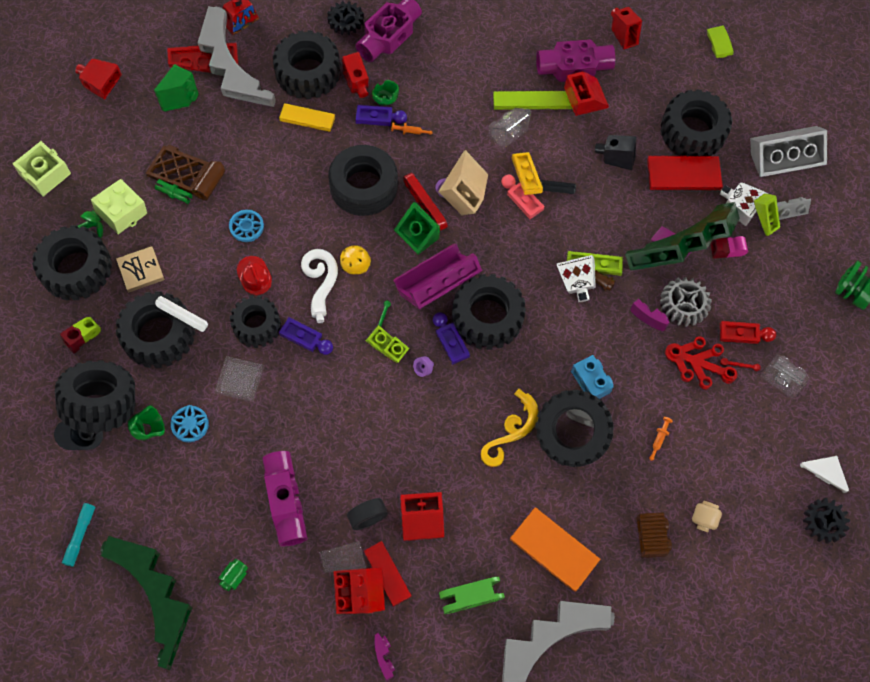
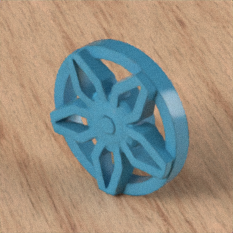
M241 210L230 219V233L239 241L252 242L264 230L263 219L253 210ZM246 214V216L243 219L238 218L239 216ZM254 216H256L260 220V222L254 221ZM233 223H234V224L236 225V227H237V228L235 229V231H233V228H232Z
M192 405L179 409L171 419L173 434L183 442H195L201 439L209 427L206 413L201 408ZM189 410L192 412L191 416H188ZM195 411L200 412L202 415L195 416ZM185 412V413H184L185 418H184L182 415H181V416H179V415H180L181 413ZM203 423H205V426L201 432L198 426H201ZM175 424L181 426L179 427L177 433L175 430ZM189 432L194 436L193 438H184Z

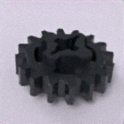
M341 1L339 5L336 2L335 7L331 6L330 11L327 12L330 29L334 28L335 33L341 31V35L344 32L350 35V31L356 33V28L361 29V24H364V13L361 7H357V3L351 5L350 1L347 4Z
M827 498L821 501L817 499L814 501V504L808 505L809 510L803 513L808 516L803 519L804 523H808L805 530L812 531L811 537L818 536V542L825 539L826 544L831 541L835 543L840 540L839 538L845 537V532L849 530V527L845 525L850 522V519L845 518L848 512H842L841 508L843 505L836 506L835 500L828 503ZM825 508L823 512L817 511V509ZM830 530H836L835 533H828Z

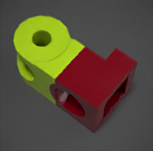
M86 317L60 333L63 343L75 354L80 350L79 347L96 337L100 333L101 328L91 317Z

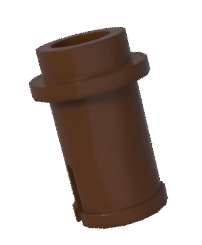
M597 270L595 271L596 284L604 287L605 291H611L616 282L613 280V277L609 278Z

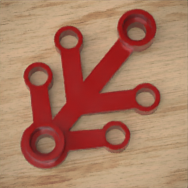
M696 337L693 342L683 346L676 343L667 346L665 355L668 360L676 363L681 373V379L684 382H690L694 377L693 371L687 369L684 361L691 364L699 380V386L704 390L711 387L712 379L705 375L703 369L720 375L722 381L728 384L733 383L737 378V371L734 368H723L705 361L708 358L722 355L724 347L721 344H715L712 349L696 355H690L687 352L694 349H702L706 344V340L703 337ZM696 341H700L702 345H698ZM672 350L678 351V354H674ZM730 371L733 376H729L727 372ZM688 373L690 378H686L684 374ZM703 381H707L709 385H704Z

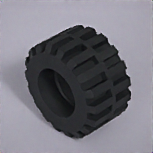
M253 295L249 296V299L244 297L241 299V303L237 302L235 304L236 309L232 308L230 324L236 338L239 339V342L245 343L247 347H251V345L254 348H258V345L265 347L266 342L271 344L273 337L277 338L278 332H280L281 321L278 310L275 308V304L266 297L264 299L257 295V298H254ZM260 315L266 318L265 322L259 327L250 328L245 325L247 320L253 316Z

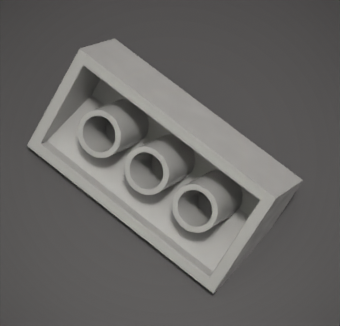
M814 126L750 138L751 156L759 177L827 165V130L821 127Z

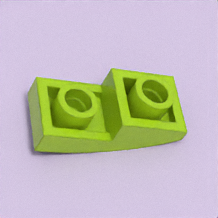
M724 25L707 29V36L712 43V51L716 58L733 55L731 41Z
M379 325L365 340L396 363H399L410 349L396 336L392 337Z

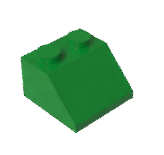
M175 64L154 89L161 110L164 112L188 107L197 99L199 94L193 74Z

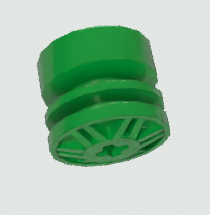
M857 260L840 278L835 294L839 296L845 289L846 292L843 299H847L851 294L855 295L852 304L864 310L870 303V275L869 277L866 276L867 265L861 271H858L862 262Z

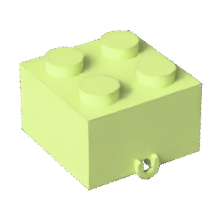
M42 141L13 163L19 175L43 197L71 174L65 162L57 156L56 151L49 149Z
M121 179L91 199L95 212L117 234H120L130 226H135L137 221L147 214L144 201Z

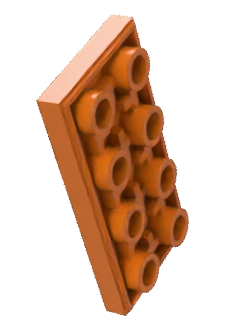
M536 507L510 538V541L574 592L578 590L601 560Z

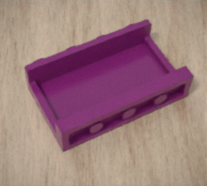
M454 243L395 278L394 283L403 298L418 309H421L477 275L482 269L475 254L472 253L466 257L460 253L457 244Z

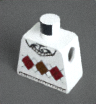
M739 183L735 190L725 185L720 192L721 196L728 199L726 203H736L740 217L739 221L747 226L756 213L754 200L763 194H768L745 183Z
M590 255L558 263L557 267L567 291L570 294L577 292L578 302L590 300L588 290L596 288L594 257Z

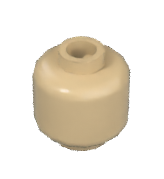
M707 501L696 505L692 521L697 524V529L709 532V529L715 530L718 528L722 516L718 505Z

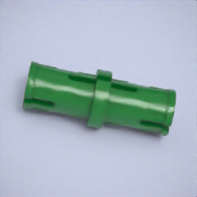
M161 179L156 182L163 187L155 184V190L167 194L171 199L176 198L186 204L190 203L191 200H188L185 196L192 199V193L179 189L177 185H171Z

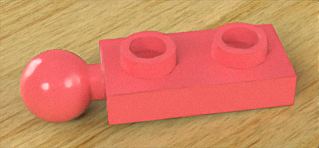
M508 174L502 178V186L509 189L507 195L529 219H532L544 210L545 206L534 194L524 195L521 184H515L514 176Z

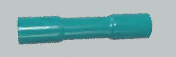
M87 503L83 504L62 564L74 567L87 526L90 524L95 506Z

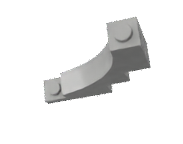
M208 6L198 46L201 52L212 54L209 64L211 73L224 76L221 85L223 96L274 107L276 102L274 93L269 90L261 91L260 82L247 74L232 58L226 44V25L228 20L226 11L221 7Z
M560 601L558 604L557 622L533 620L531 641L506 639L502 682H525L539 657L553 644L563 638L585 631L609 630L611 625H614L615 618L614 613L611 612V606Z

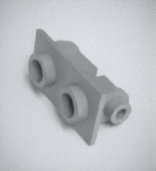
M799 197L789 200L788 203L786 201L778 202L779 220L808 214L811 198Z

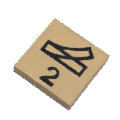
M152 246L116 258L128 293L165 280Z

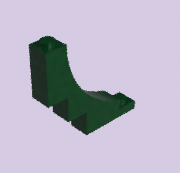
M731 202L717 205L707 217L693 226L667 238L648 243L645 248L627 251L625 256L630 271L684 262L689 252L707 249L713 239L730 237L740 219L736 203Z
M108 536L107 541H104L101 546V557L128 570L143 587L153 611L155 624L154 641L165 645L157 657L158 667L171 670L193 607L189 604L170 599L176 579L172 576L154 572L160 555L156 549Z

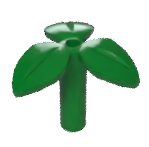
M93 210L84 212L80 217L86 220V222L78 225L79 229L80 227L88 229L96 227L98 237L102 238L103 225L99 222L101 219L98 214Z

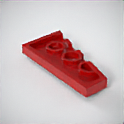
M226 43L232 58L239 65L237 43ZM199 46L167 48L169 67H173L175 64L183 69L211 73L209 64L212 54L201 52Z

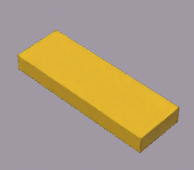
M284 103L279 119L282 122L331 132L335 114Z
M530 153L512 154V162L524 195L542 193L543 187Z

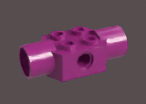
M402 0L398 4L386 2L364 23L365 35L355 44L356 51L360 53V56L371 63L381 53L392 54L413 34V23L422 15L419 4L415 0Z
M591 39L557 42L554 49L537 51L538 75L553 74L559 82H565L567 75L583 71L595 77L597 71L614 69L615 49L613 45L596 46Z
M289 451L269 453L262 460L270 510L279 546L287 547L301 544L307 541L308 538L299 496L296 497L299 494V489L295 480L291 453Z

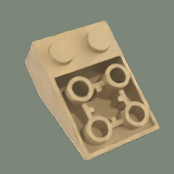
M465 150L438 192L461 215L475 214L484 200L488 174Z

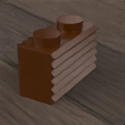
M664 512L639 514L636 520L641 558L666 557L672 550L671 539L667 538V530H669L668 518L664 517Z

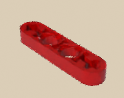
M409 173L403 176V182L419 206L440 226V231L447 228L446 219L414 174Z

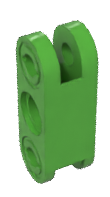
M492 577L439 592L441 600L453 597L456 600V603L443 607L444 614H451L504 599V593L494 594L492 587L500 582V578Z

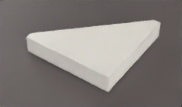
M837 456L802 462L800 464L801 468L809 470L824 482L842 490L843 493L849 491Z

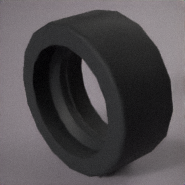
M381 498L365 501L347 513L353 530L368 528L380 522L388 515V511Z

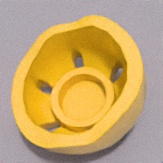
M357 245L345 248L340 256L341 267L349 274H362L368 270L371 263L368 252L363 247Z

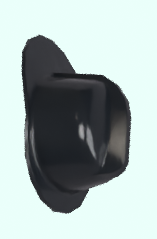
M60 422L54 430V438L56 443L65 450H90L100 445L103 440V431L93 434V432L83 433L79 429L76 431L70 428V425L67 426Z

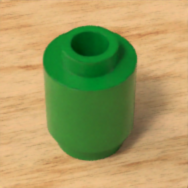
M234 559L218 577L220 581L219 586L228 592L230 589L235 591L247 575L248 567L238 559Z

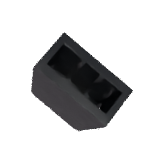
M609 135L606 144L596 143L595 153L604 155L605 164L633 170L636 158L637 137Z

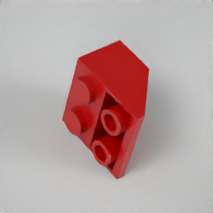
M584 71L567 75L564 89L575 116L609 107L596 77Z
M442 492L400 495L403 541L444 538Z
M382 567L334 571L336 614L372 613L385 610Z

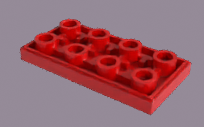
M648 156L647 158L650 190H721L723 188L719 156Z

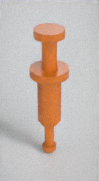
M392 122L391 131H394V129L401 130L404 135L405 133L432 135V131L422 130L420 127L407 126V123H404V126H398Z
M668 417L663 418L665 422L662 428H657L656 430L658 434L652 446L654 450L649 457L651 461L654 460L656 451L660 450L665 436L669 435V432L666 430L669 423H672L673 420Z

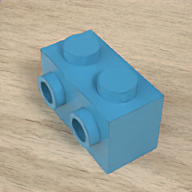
M594 355L573 365L571 373L584 392H589L599 399L611 393L613 381L610 376H606L600 360H596Z

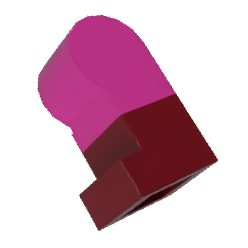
M743 236L713 239L710 243L713 259L740 257L748 253L746 238Z

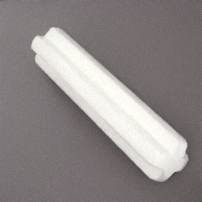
M162 296L158 297L155 302L158 308L201 332H204L208 327L207 321Z

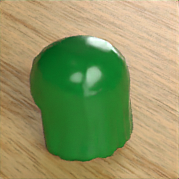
M151 405L133 415L128 421L130 434L135 439L141 441L162 436L165 433L162 417L158 410ZM143 423L151 426L152 430L147 435L145 434Z

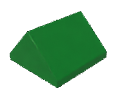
M413 202L394 231L417 254H420L439 239L440 226L416 202Z

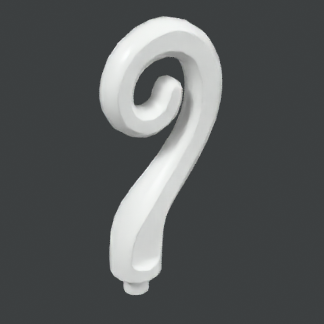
M313 249L303 256L301 268L306 276L317 278L324 273L325 265L319 263L316 269H311L309 263L314 259H321L328 266L327 277L313 295L311 302L312 317L316 318L317 323H323L324 316L327 314L325 299L336 281L338 266L336 260L329 252L323 249Z

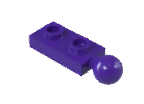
M357 105L356 124L391 126L392 120L397 124H404L407 121V114L402 110L392 113V107Z
M438 312L433 316V323L435 326L440 327L436 330V334L452 365L469 358L470 353L454 323L447 325L448 318L446 314Z
M288 317L279 332L280 336L311 352L316 347H318L319 352L323 355H328L333 351L331 341H321V333Z

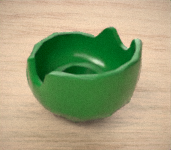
M385 80L382 85L377 83L372 90L373 100L382 106L393 104L399 94L398 84L391 80Z

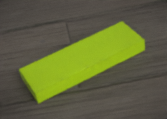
M567 252V261L592 255L595 260V271L597 270L602 274L622 275L623 257Z

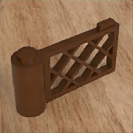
M172 145L163 146L146 171V176L155 180L161 179L171 185L175 184L179 189L207 201L225 173L224 165L219 161L206 162L178 151L177 147ZM166 152L172 154L173 158L163 161V156ZM183 159L188 161V164L178 167L177 161ZM175 163L176 168L166 171L165 165ZM197 165L203 166L201 170L193 172L192 167ZM163 167L164 172L153 173L155 168ZM190 168L191 173L181 177L180 171ZM178 172L179 178L173 180L168 178V175ZM193 178L194 181L190 187L184 185L183 181Z

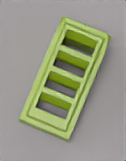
M763 194L754 200L765 235L769 236L780 228L777 198L775 195Z

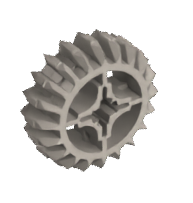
M678 277L675 282L670 281L664 287V291L660 295V304L663 305L661 311H667L665 315L672 317L671 322L677 320L678 325L684 322L685 327L689 323L694 326L697 322L701 323L708 316V312L711 310L710 304L712 299L709 298L710 292H705L706 286H700V281L694 283V278L688 281L686 277L681 281ZM672 294L675 296V300L677 301L676 305H674L672 301ZM696 298H697V300H698V302H699V309L696 307V306H697V304H696V302H695V299H696Z

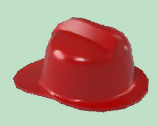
M248 256L238 263L237 274L246 292L252 295H260L269 290L272 279L265 262L261 258Z

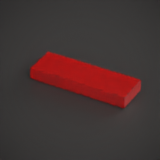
M382 541L364 550L372 568L382 567L383 589L393 607L412 597Z

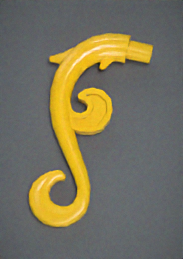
M518 389L514 394L524 404V411L528 410V419L525 425L520 429H516L515 425H522L521 418L517 415L508 416L505 420L504 428L509 435L488 442L482 448L481 460L487 466L497 467L504 461V451L501 447L497 448V457L492 458L488 455V450L491 447L519 440L530 433L535 427L539 411L536 401L529 393L526 394Z

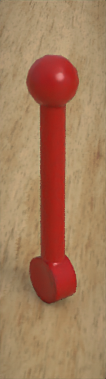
M722 358L720 361L722 366H739L751 368L754 371L761 369L759 364L750 365L732 362L726 358Z

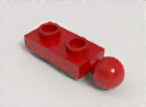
M721 321L720 341L759 344L760 338L765 342H772L776 338V331L773 328L766 327L760 330V324Z

